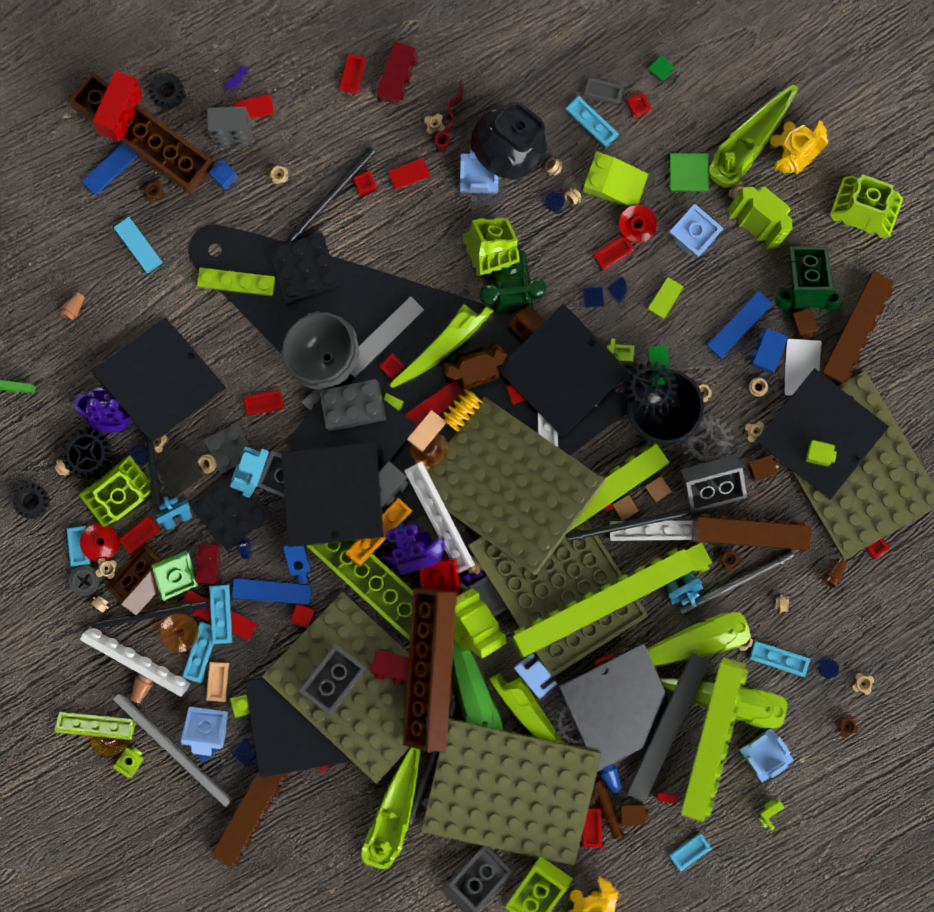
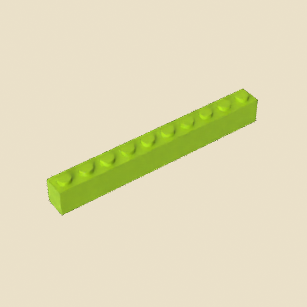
M676 548L667 553V558L662 560L659 557L651 561L652 566L645 569L643 565L633 570L634 575L628 577L625 574L616 579L618 583L612 586L608 583L600 587L601 592L594 595L592 591L582 596L583 601L577 603L574 600L565 605L567 609L561 612L557 609L549 613L550 618L544 621L542 618L531 622L532 627L528 629L521 627L514 631L515 635L511 639L521 659L695 570L685 549L678 551Z

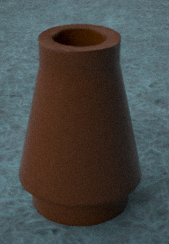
M836 558L835 562L823 574L824 578L822 581L826 585L836 588L841 583L847 563L840 558Z

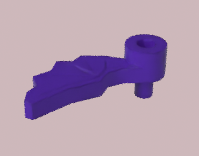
M240 66L237 75L232 76L222 88H230L232 90L234 87H238L242 83V74L245 75L248 69L245 66Z
M483 570L479 574L470 575V573H467L462 578L465 583L467 582L471 586L473 585L472 579L478 578L485 573Z

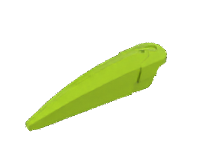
M793 84L782 91L721 144L709 167V176L714 182L724 188H730L735 186L744 176L779 126L798 90L797 86Z
M463 304L445 330L391 382L390 386L392 388L399 386L444 360L477 331L481 324L493 313V310L486 305L477 314Z
M721 613L647 648L654 667L688 660L691 653L704 657L735 649L750 639V630L745 617L741 613Z
M500 673L490 678L491 683L508 708L534 737L566 744L521 677L510 683L506 682Z
M659 678L661 683L664 684L663 688L674 692L679 679ZM701 681L692 702L709 709L716 682ZM740 686L744 690L740 704L736 703L735 707H739L735 720L745 721L744 723L759 728L774 729L784 723L788 705L782 696L770 691Z
M410 747L386 790L373 824L368 830L360 854L361 861L366 865L378 869L389 868L402 849L405 833L408 831L420 758L419 749Z

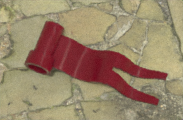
M460 79L459 86L460 95L450 100L447 104V115L451 123L445 128L444 132H439L434 137L436 150L439 153H444L449 145L448 133L452 131L454 126V116L450 108L462 101V79Z

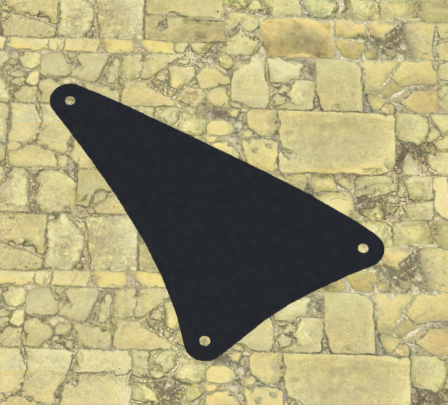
M218 224L202 227L192 237L189 244V257L198 271L199 268L275 277L273 297L219 291L262 333L280 354L289 329L299 319L308 316L309 313L319 311L343 318L353 327L357 335L358 346H360L411 296L424 311L355 377L361 382L376 379L380 383L383 399L387 393L404 402L400 409V412L404 415L453 382L454 379L445 375L441 367L444 362L442 360L417 377L392 388L390 384L393 380L379 368V365L393 353L407 368L445 330L463 304L477 314L486 306L485 304L333 256H331L341 287L286 304L268 250L288 244L287 242ZM212 244L221 246L222 251L219 256L214 257L209 254V247ZM488 306L493 310V313L489 315L486 321L481 324L467 341L447 356V358L454 361L458 353L464 354L478 349L479 346L488 349L491 342L502 346L506 352L505 362L524 343L508 325L516 315L509 312L495 313V308ZM331 356L327 357L326 361H329ZM624 365L630 373L635 374L632 370L633 367H636L635 365ZM500 372L497 380L467 389L481 400L485 396L538 433V412L527 400L512 405L506 386L512 384ZM626 375V376L622 379V381L625 382V380H632V379H630V378ZM457 379V380H456L457 383H458V384L460 385V387L462 388L460 379ZM612 389L598 403V406L593 407L564 437L558 434V448L571 456L604 429L626 415V395L629 392L617 393ZM449 408L446 411H444L449 414L451 413ZM441 413L439 416L442 419H445L444 414ZM446 422L445 426L423 452L406 440L390 460V463L405 475L404 470L416 465L418 460H426L427 465L431 467L457 431ZM408 480L409 485L407 488L395 495L396 498H399L412 510L405 521L407 525L409 523L415 524L418 527V531H428L434 542L439 537L413 486ZM449 513L469 554L473 557L468 545L482 536Z

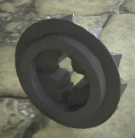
M86 565L75 568L69 576L71 590L79 596L92 595L97 591L100 584L99 577L95 573L96 570ZM78 576L84 578L88 576V582L91 586L86 584L81 586L82 581Z

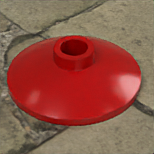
M634 205L628 207L622 213L619 220V228L627 240L641 243L649 240L654 235L657 228V219L649 208L642 205ZM634 223H640L641 227L635 228Z
M101 523L93 524L82 533L80 547L88 559L98 562L100 558H104L107 561L116 554L119 547V538L112 527H103ZM102 539L104 541L103 545H97L96 540Z

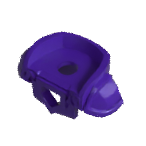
M104 387L94 388L93 392L81 393L75 398L73 409L88 420L92 429L101 432H119L125 430L132 421L121 408L118 401L111 395H105L109 392Z
M413 523L406 525L404 531L401 532L397 528H392L388 531L386 537L390 542L396 541L397 548L386 552L381 557L385 559L390 567L398 570L399 575L424 569L438 563L442 559L445 549V538L442 536L433 542L428 531H418V527Z

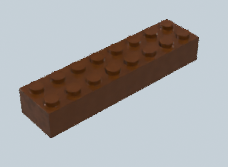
M91 72L68 100L71 108L93 123V118L109 84ZM136 104L134 117L131 121H128L126 125L127 132L124 137H121L119 143L189 195H192L213 169L212 159Z
M413 588L403 732L404 746L427 752L446 750L457 592L433 588Z

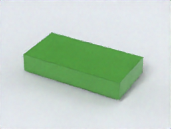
M0 380V390L35 393L36 386L32 384Z

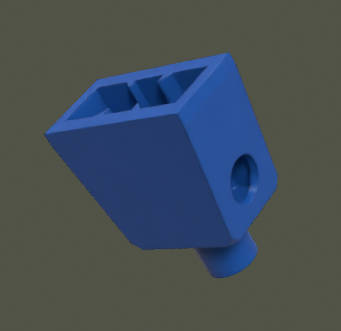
M285 542L283 549L291 576L296 575L299 585L310 582L307 572L311 570L306 546L288 547V542ZM296 561H301L303 566H297Z

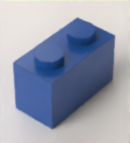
M769 328L764 333L760 332L757 339L759 346L757 350H753L749 359L752 360L751 366L773 374L788 336Z

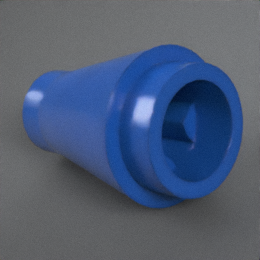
M611 764L600 770L599 775L609 787L611 793L622 789L617 766Z

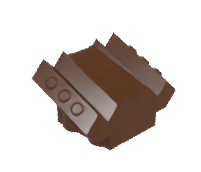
M491 342L488 349L479 346L478 349L464 354L458 353L454 361L446 357L441 367L446 376L454 380L460 379L463 389H470L497 380L500 375L497 366L503 364L507 354L502 346Z

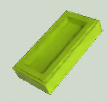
M667 277L649 306L648 311L664 320L684 286Z

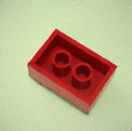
M115 70L92 121L99 135L117 142L120 141L121 137L125 136L127 132L126 125L129 120L133 119L135 105L140 103L143 95L137 78Z

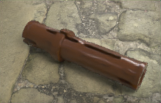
M601 780L594 783L593 789L604 813L605 824H608L613 839L625 836L619 821L620 816L616 814L604 781Z

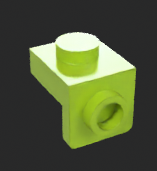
M611 338V345H607L608 350L623 365L633 366L635 346L617 345L616 340Z
M772 799L759 812L761 816L759 818L760 823L765 829L768 827L770 830H774L775 827L769 818L785 808L781 801H774Z

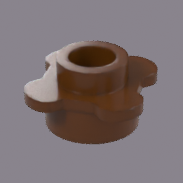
M160 181L144 185V190L147 194L146 199L149 202H153L154 199L164 198L165 193L162 192V183Z
M726 548L725 553L719 556L717 561L723 564L727 571H732L733 566L739 563L741 558L731 548Z
M847 715L845 719L836 721V727L840 729L841 737L847 738L848 735L858 732L859 728L853 721V716Z

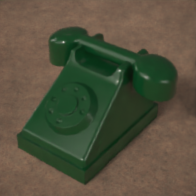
M790 246L789 259L792 291L786 288L778 289L775 296L776 306L782 310H789L794 307V311L802 307L819 308L820 311H823V309L833 311L839 308L842 302V294L839 291L833 290L828 247Z
M519 252L518 263L490 273L491 284L484 285L481 288L480 299L485 304L490 305L494 303L495 313L523 310L528 305L533 307L532 298L539 299L545 295L546 284L540 278L529 280L526 252Z

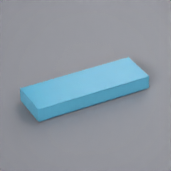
M579 95L565 108V111L605 149L618 137L619 134Z
M127 217L114 227L147 274L163 263L130 217Z
M229 585L209 586L212 644L232 643Z
M199 623L182 676L183 678L202 683L214 645L212 644L210 624Z
M754 641L749 655L750 660L805 677L810 658L758 641Z

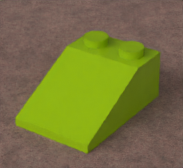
M596 151L583 192L626 207L638 205L648 173L615 157Z
M540 856L505 908L510 912H551L567 890L572 878Z

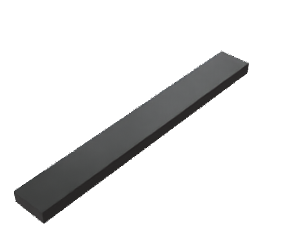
M691 653L626 792L627 795L643 802L646 801L711 662L710 660Z

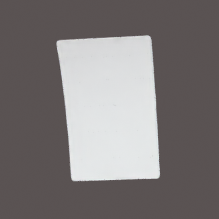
M787 340L785 395L792 396L814 368L820 372L821 341Z

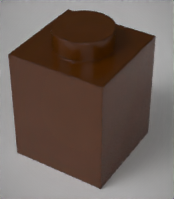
M811 308L790 316L797 338H811L819 330Z
M771 455L747 464L753 482L776 475L779 469L777 460L773 459Z
M620 804V823L622 826L646 825L645 821L649 820V810L645 809L644 804Z

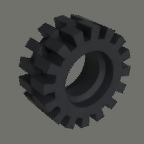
M165 72V75L160 73L158 78L155 76L154 81L150 82L149 94L158 107L172 109V106L176 108L178 103H182L185 89L180 79L171 73L169 75L168 72ZM167 84L173 86L174 93L172 96L163 97L160 95L162 86Z
M22 485V488H18V492L13 495L15 496L12 499V503H14L13 508L16 509L17 514L27 519L42 517V514L48 511L46 510L47 507L50 506L48 504L50 497L47 496V491L38 485ZM34 494L38 498V504L33 509H28L24 504L26 496Z

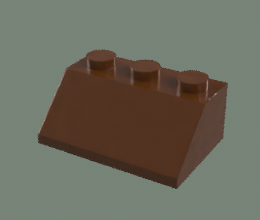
M144 544L106 588L124 607L137 615L144 609L151 598L158 593L151 565L163 561V559Z

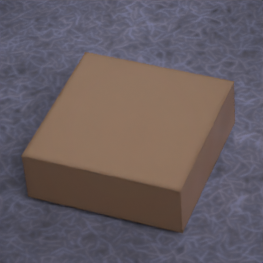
M661 476L645 486L655 503L672 492Z
M629 495L612 504L621 521L639 512Z

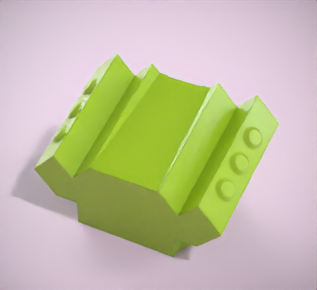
M863 174L860 178L855 176L843 177L830 216L835 222L843 221L846 226H854L866 231L868 234L877 233L880 238L890 237L903 198L899 192L893 190L894 185Z
M761 186L759 190L754 187L742 188L728 207L729 219L738 218V226L744 227L756 237V241L765 240L766 249L778 248L793 229L792 218L788 215L791 211L790 207L765 186Z
M479 218L472 220L469 232L463 233V244H466V251L470 255L473 268L476 267L477 276L489 274L492 271H498L503 267L507 268L519 262L518 239L509 219Z
M129 455L103 476L95 480L89 487L85 488L79 496L101 525L106 527L115 520L118 521L143 501V498L151 492L149 488L150 481Z
M471 588L456 597L454 639L463 652L472 651L479 657L484 658L507 644L506 635L499 630L498 622L486 603L480 600L479 593Z

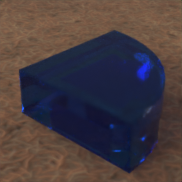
M623 276L608 287V291L621 303L627 290Z

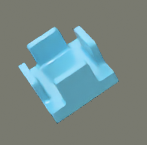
M245 447L241 453L242 459L240 464H237L234 470L230 487L242 491L243 496L250 498L258 485L269 451L261 449L259 452Z

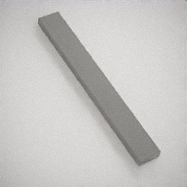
M411 296L359 346V359L351 375L356 377L424 311ZM314 389L302 401L310 411L313 405L321 398L319 392L321 390Z
M123 694L116 695L113 700L225 807L232 802V798Z

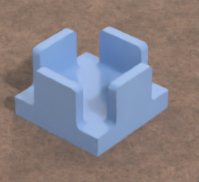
M470 150V154H461L460 192L498 193V176L486 170L477 160L472 150Z
M694 204L672 228L669 234L676 239L675 243L687 254L692 253L698 258L712 244L723 230V227Z
M531 653L514 669L540 699L557 683L554 680L544 689L540 688V685L549 679L551 675L538 661L527 670L524 668V665L534 657V654Z
M189 707L181 744L191 745L193 754L211 756L212 748H223L228 712Z
M769 728L739 749L761 782H764L769 777H775L788 768V764L794 761L790 751L772 728Z

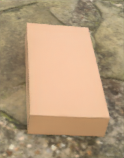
M431 410L407 441L423 452L445 426L446 421Z
M209 662L206 701L226 702L230 663Z

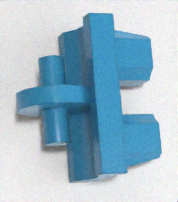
M168 496L163 497L165 503L159 506L162 512L156 514L157 522L159 524L162 523L166 530L176 526L172 517L178 514L183 522L192 518L188 500L185 499L178 503L177 497L171 500Z
M689 572L682 577L685 583L683 587L679 588L676 582L667 585L672 605L681 602L683 606L687 603H690L692 607L696 605L694 599L700 597L698 591L703 589L702 582Z

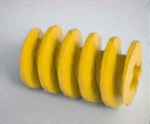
M463 389L466 394L465 396L458 395L461 400L460 402L453 401L456 406L455 408L448 407L451 412L450 414L443 412L444 420L458 432L460 431L458 425H465L463 419H470L468 413L475 414L473 407L479 409L480 405L478 402L484 403L467 389Z

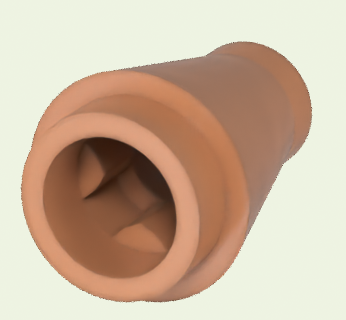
M75 292L60 307V315L69 321H73L74 318L76 319L85 297Z
M139 673L135 677L130 699L136 703H141L153 686L152 680Z

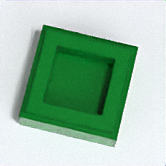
M660 55L648 68V71L663 82L675 67Z

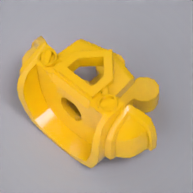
M819 120L813 132L805 125L796 128L793 122H786L783 126V133L781 135H773L770 138V146L772 148H779L781 146L784 149L782 159L776 162L773 169H777L782 173L794 172L796 175L800 173L828 144L826 128L823 122Z
M599 876L598 884L601 892L593 891L590 896L588 895L585 898L580 890H573L570 894V899L574 902V908L568 912H614L619 891H616L610 881Z

